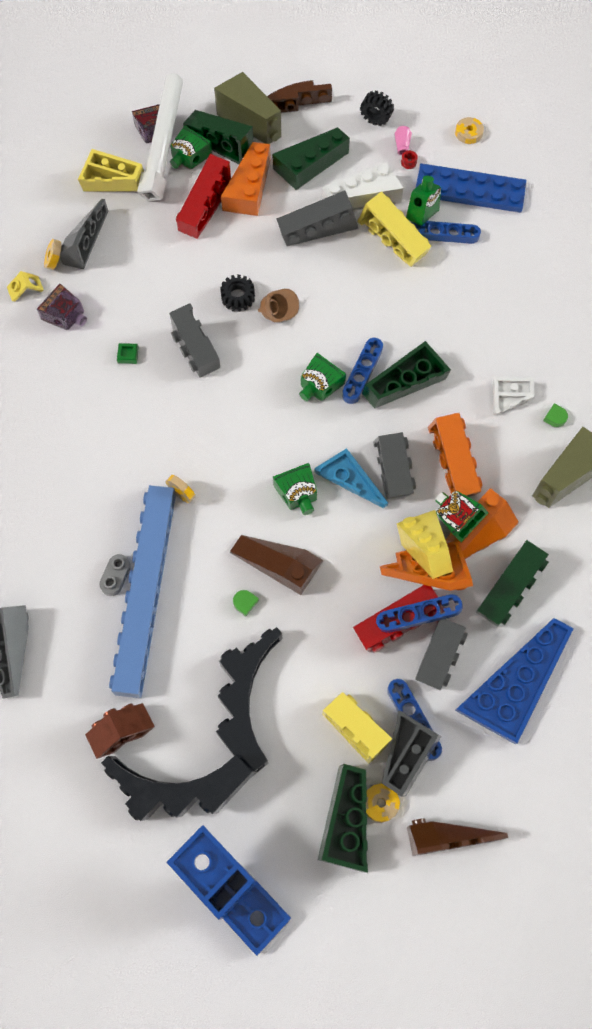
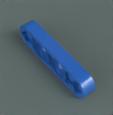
M426 221L420 226L411 222L419 229L420 234L429 241L473 244L479 240L481 229L473 224ZM438 229L440 233L433 234L430 230ZM456 230L458 235H451L449 231Z
M379 338L368 339L343 388L342 397L348 404L358 402L382 354L383 342ZM374 345H376L377 348L374 349L373 355H372V354L370 353V352H371V347H373ZM364 359H368L372 364L364 366L361 362ZM362 375L364 380L357 382L354 380V376ZM353 387H355V393L351 397L348 396V393H351Z
M450 594L383 611L377 616L376 624L382 632L390 633L457 616L462 612L463 604L457 595ZM451 600L459 604L455 606L456 610L451 611L449 607L444 608V614H441V609L438 603L442 602L443 607L448 606ZM429 605H433L437 609L436 614L432 617L424 614V609ZM406 611L414 612L415 617L413 621L405 622L402 619L403 613ZM398 613L400 625H397V621L390 622L389 627L381 624V622H384V617L393 620L396 619L394 614Z
M402 679L392 680L387 692L397 712L398 710L403 711V705L407 703L412 704L415 708V713L410 716L432 730L407 683ZM395 684L398 687H403L401 691L403 698H405L406 695H408L409 697L408 699H404L400 704L397 702L401 699L400 695L397 692H392ZM440 742L436 745L435 756L431 754L428 761H434L441 755L442 746Z

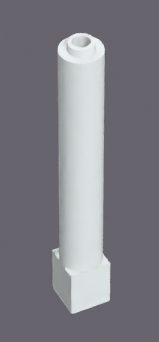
M176 73L168 74L165 78L146 171L141 172L137 192L147 201L163 199L166 179L163 175L183 85L182 78Z

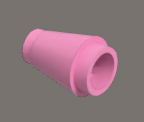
M407 126L398 127L394 133L397 153L399 155H402L409 149L412 132Z

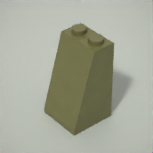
M244 72L214 88L216 112L219 117L253 126V137L265 144H270L281 138V110Z
M582 427L542 478L532 495L539 504L550 508L592 478L591 431Z

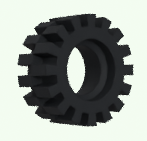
M376 90L375 92L370 91V93H367L360 105L361 115H365L364 119L369 120L368 123L373 122L375 126L378 123V126H381L382 124L385 125L394 111V104H391V99L388 100L389 96L387 94L383 96V92L378 94Z
M237 274V278L234 275H231V279L227 277L225 279L226 282L223 281L220 287L223 305H226L227 309L231 307L234 312L235 309L241 312V308L247 310V305L251 307L252 302L254 303L255 289L250 278L247 280V276L241 278L239 274ZM234 290H243L245 294L240 297H235L231 295V292Z

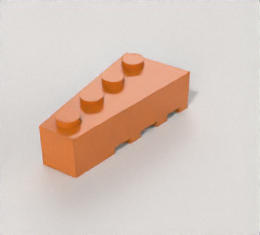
M252 142L221 195L222 211L258 216L271 160L270 144Z
M460 413L435 418L428 426L430 434L434 433L433 445L435 449L440 450V465L443 469L447 470L445 479L450 493L458 491L467 497L477 495L481 492L482 481L476 474L477 463L475 458L471 456V442L466 437L464 431L466 429L464 419L460 417Z

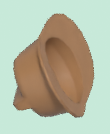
M290 289L272 291L262 299L258 312H261L264 318L272 322L289 320L298 313L299 299L295 292Z

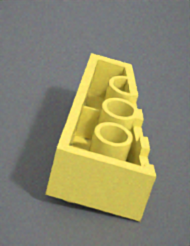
M382 191L365 204L357 222L361 226L363 224L368 226V231L373 236L375 234L380 236L381 242L386 247H393V252L405 263L412 267L427 254L431 248L428 239L420 234L416 226L409 222L403 212L397 209L391 199Z
M435 510L416 517H407L402 522L396 523L401 545L432 579L453 572L449 549Z

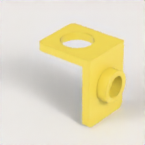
M20 271L7 286L11 300L14 302L27 288L40 292L44 290L37 275ZM29 278L32 279V280H34V281L36 282L37 286H36V285H33V284L30 282Z

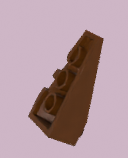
M244 535L239 537L230 550V553L299 595H302L323 562L321 558L305 549Z
M425 818L412 820V825L407 827L413 856L508 838V834L505 832L434 821L426 822Z

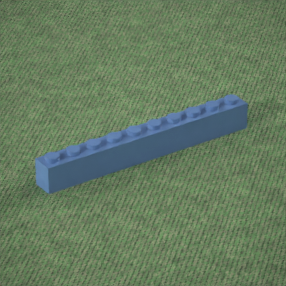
M149 485L148 492L144 493L143 503L145 510L141 511L140 524H142V527L136 536L138 548L133 552V563L135 565L134 570H131L129 574L131 587L130 591L126 592L125 603L127 608L126 611H123L121 617V624L124 625L117 639V645L120 647L118 654H115L113 666L116 667L115 674L111 675L109 688L112 689L111 691L115 696L142 698L176 499L175 490L171 487Z

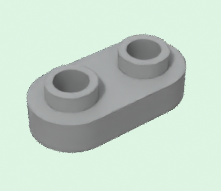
M117 554L110 558L99 583L105 595L114 596L121 591L131 567L126 556ZM117 562H122L121 566H115ZM114 581L111 586H107V582Z

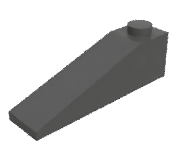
M101 199L65 238L60 253L63 265L80 269L85 268L108 213L105 199Z

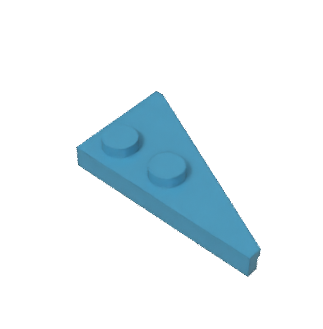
M347 448L314 468V472L317 475L384 509L388 506L387 500Z

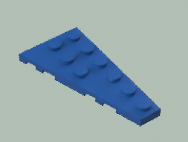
M553 618L455 711L516 745L574 628Z

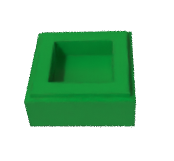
M119 343L117 363L137 364L138 344Z

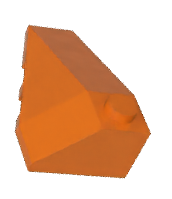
M491 488L478 501L488 511V514L462 542L459 541L465 559L481 549L489 547L494 542L504 539L519 523L508 502ZM450 533L445 540L451 541L457 538Z

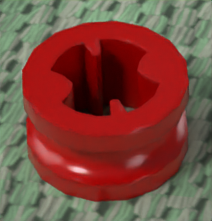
M411 150L405 151L402 154L401 165L405 169H413L417 164V154Z

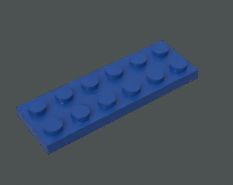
M420 163L416 187L422 183L424 176H432L434 178L433 183L441 187L440 200L518 213L522 212L526 179Z

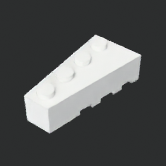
M385 162L323 186L321 200L346 190L352 208L363 209L365 204L381 191L395 204L402 203L404 188L388 163Z

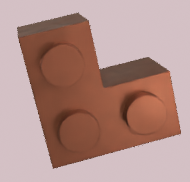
M131 703L120 710L113 708L103 714L104 718L91 725L92 729L85 736L96 759L115 753L127 742L144 737L155 726L143 703L138 705Z

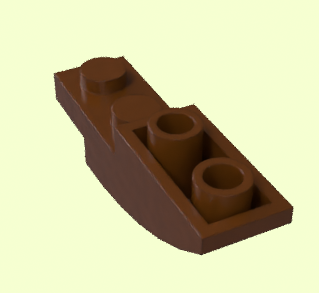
M313 80L303 81L285 86L267 97L281 110V113L299 111V105L332 102V85H314Z

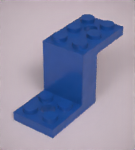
M204 825L166 862L218 920L223 919L256 956L291 919L283 908L236 861ZM199 855H206L209 858V865L204 870H199L195 865V860ZM254 911H260L264 915V922L260 926H254L250 921V916Z

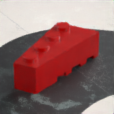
M213 154L209 155L181 211L176 216L178 231L198 239L221 204V195L231 180L230 161Z
M422 585L353 628L368 652H378L385 647L384 644L391 640L392 642L396 641L404 633L421 626L418 625L390 633L382 632L376 624V618L381 612L438 598L431 586ZM438 603L441 609V613H443L444 607L442 606V603ZM429 605L424 609V614L428 617L434 616L437 612L436 607L433 605ZM406 611L403 613L402 619L405 622H411L415 614L412 611ZM398 613L394 614L396 619L393 620L384 617V622H381V624L389 627L390 622L397 621V625H400Z

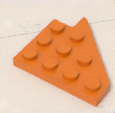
M458 539L446 541L453 572L432 579L406 550L396 552V563L380 566L381 575L449 591L464 590L467 587L473 586Z

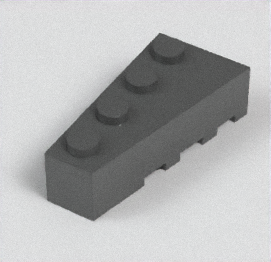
M346 190L276 218L286 246L359 229Z

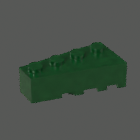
M194 110L183 123V127L187 126L211 141L212 151L237 164L241 163L250 145L254 142L253 126L202 111Z
M337 127L273 153V170L297 190L349 153L350 137Z
M526 540L476 612L497 627L501 623L505 625L512 616L509 613L513 605L517 608L524 599L521 595L524 589L530 590L537 580L534 578L538 570L542 572L549 563L546 560L549 554Z
M347 764L339 766L317 860L368 873L365 769Z

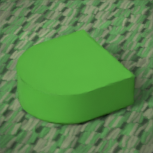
M554 403L543 421L553 427H562L568 419V413L564 408Z
M247 590L238 591L233 597L235 609L245 617L259 601L258 597Z

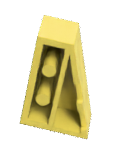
M91 149L78 181L83 191H137L141 172H144V169L140 163Z
M342 692L323 710L322 715L362 758L370 764L390 744L392 738L373 721L366 711H362L357 706L358 703L350 694L346 696Z

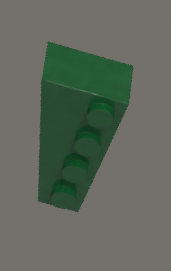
M424 341L368 382L364 387L362 395L375 409L446 380L451 369L431 346Z

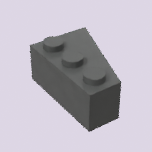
M191 303L170 312L169 315L173 332H171L172 338L175 343L179 342L181 345L180 351L184 358L188 357V363L193 373L197 372L201 378L219 369V357L208 336H205L200 328L202 326L200 320H195Z
M403 432L378 436L373 441L374 447L378 448L379 457H377V461L381 465V478L386 499L414 494L413 490L416 489L414 477L411 478L410 474L412 461L410 457H407L406 449L409 448L407 437H404Z
M448 619L438 620L415 680L438 690H441L442 686L447 687L451 674L448 673L451 665H456L460 655L456 651L459 644L464 645L468 635L465 632L466 627Z
M398 710V718L392 736L393 740L382 784L401 797L407 796L442 736L403 711Z

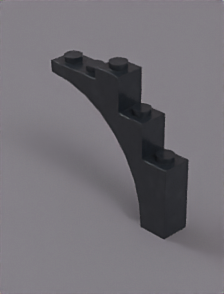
M277 627L273 630L268 629L261 635L262 639L257 643L252 642L247 645L243 650V654L236 647L234 650L229 649L221 655V660H219L220 666L234 683L232 685L228 683L219 690L218 699L233 718L231 720L227 718L218 725L219 729L216 733L232 755H242L257 771L256 773L268 764V760L258 746L252 730L250 695L254 678L261 663L268 653L283 639L282 632Z
M235 755L221 768L205 777L189 782L170 783L144 777L128 768L116 756H107L101 762L105 767V773L111 779L118 781L120 790L126 796H131L125 805L129 808L128 813L137 821L148 820L162 804L165 805L163 808L171 817H182L198 799L200 800L199 806L206 813H218L257 772L242 755Z

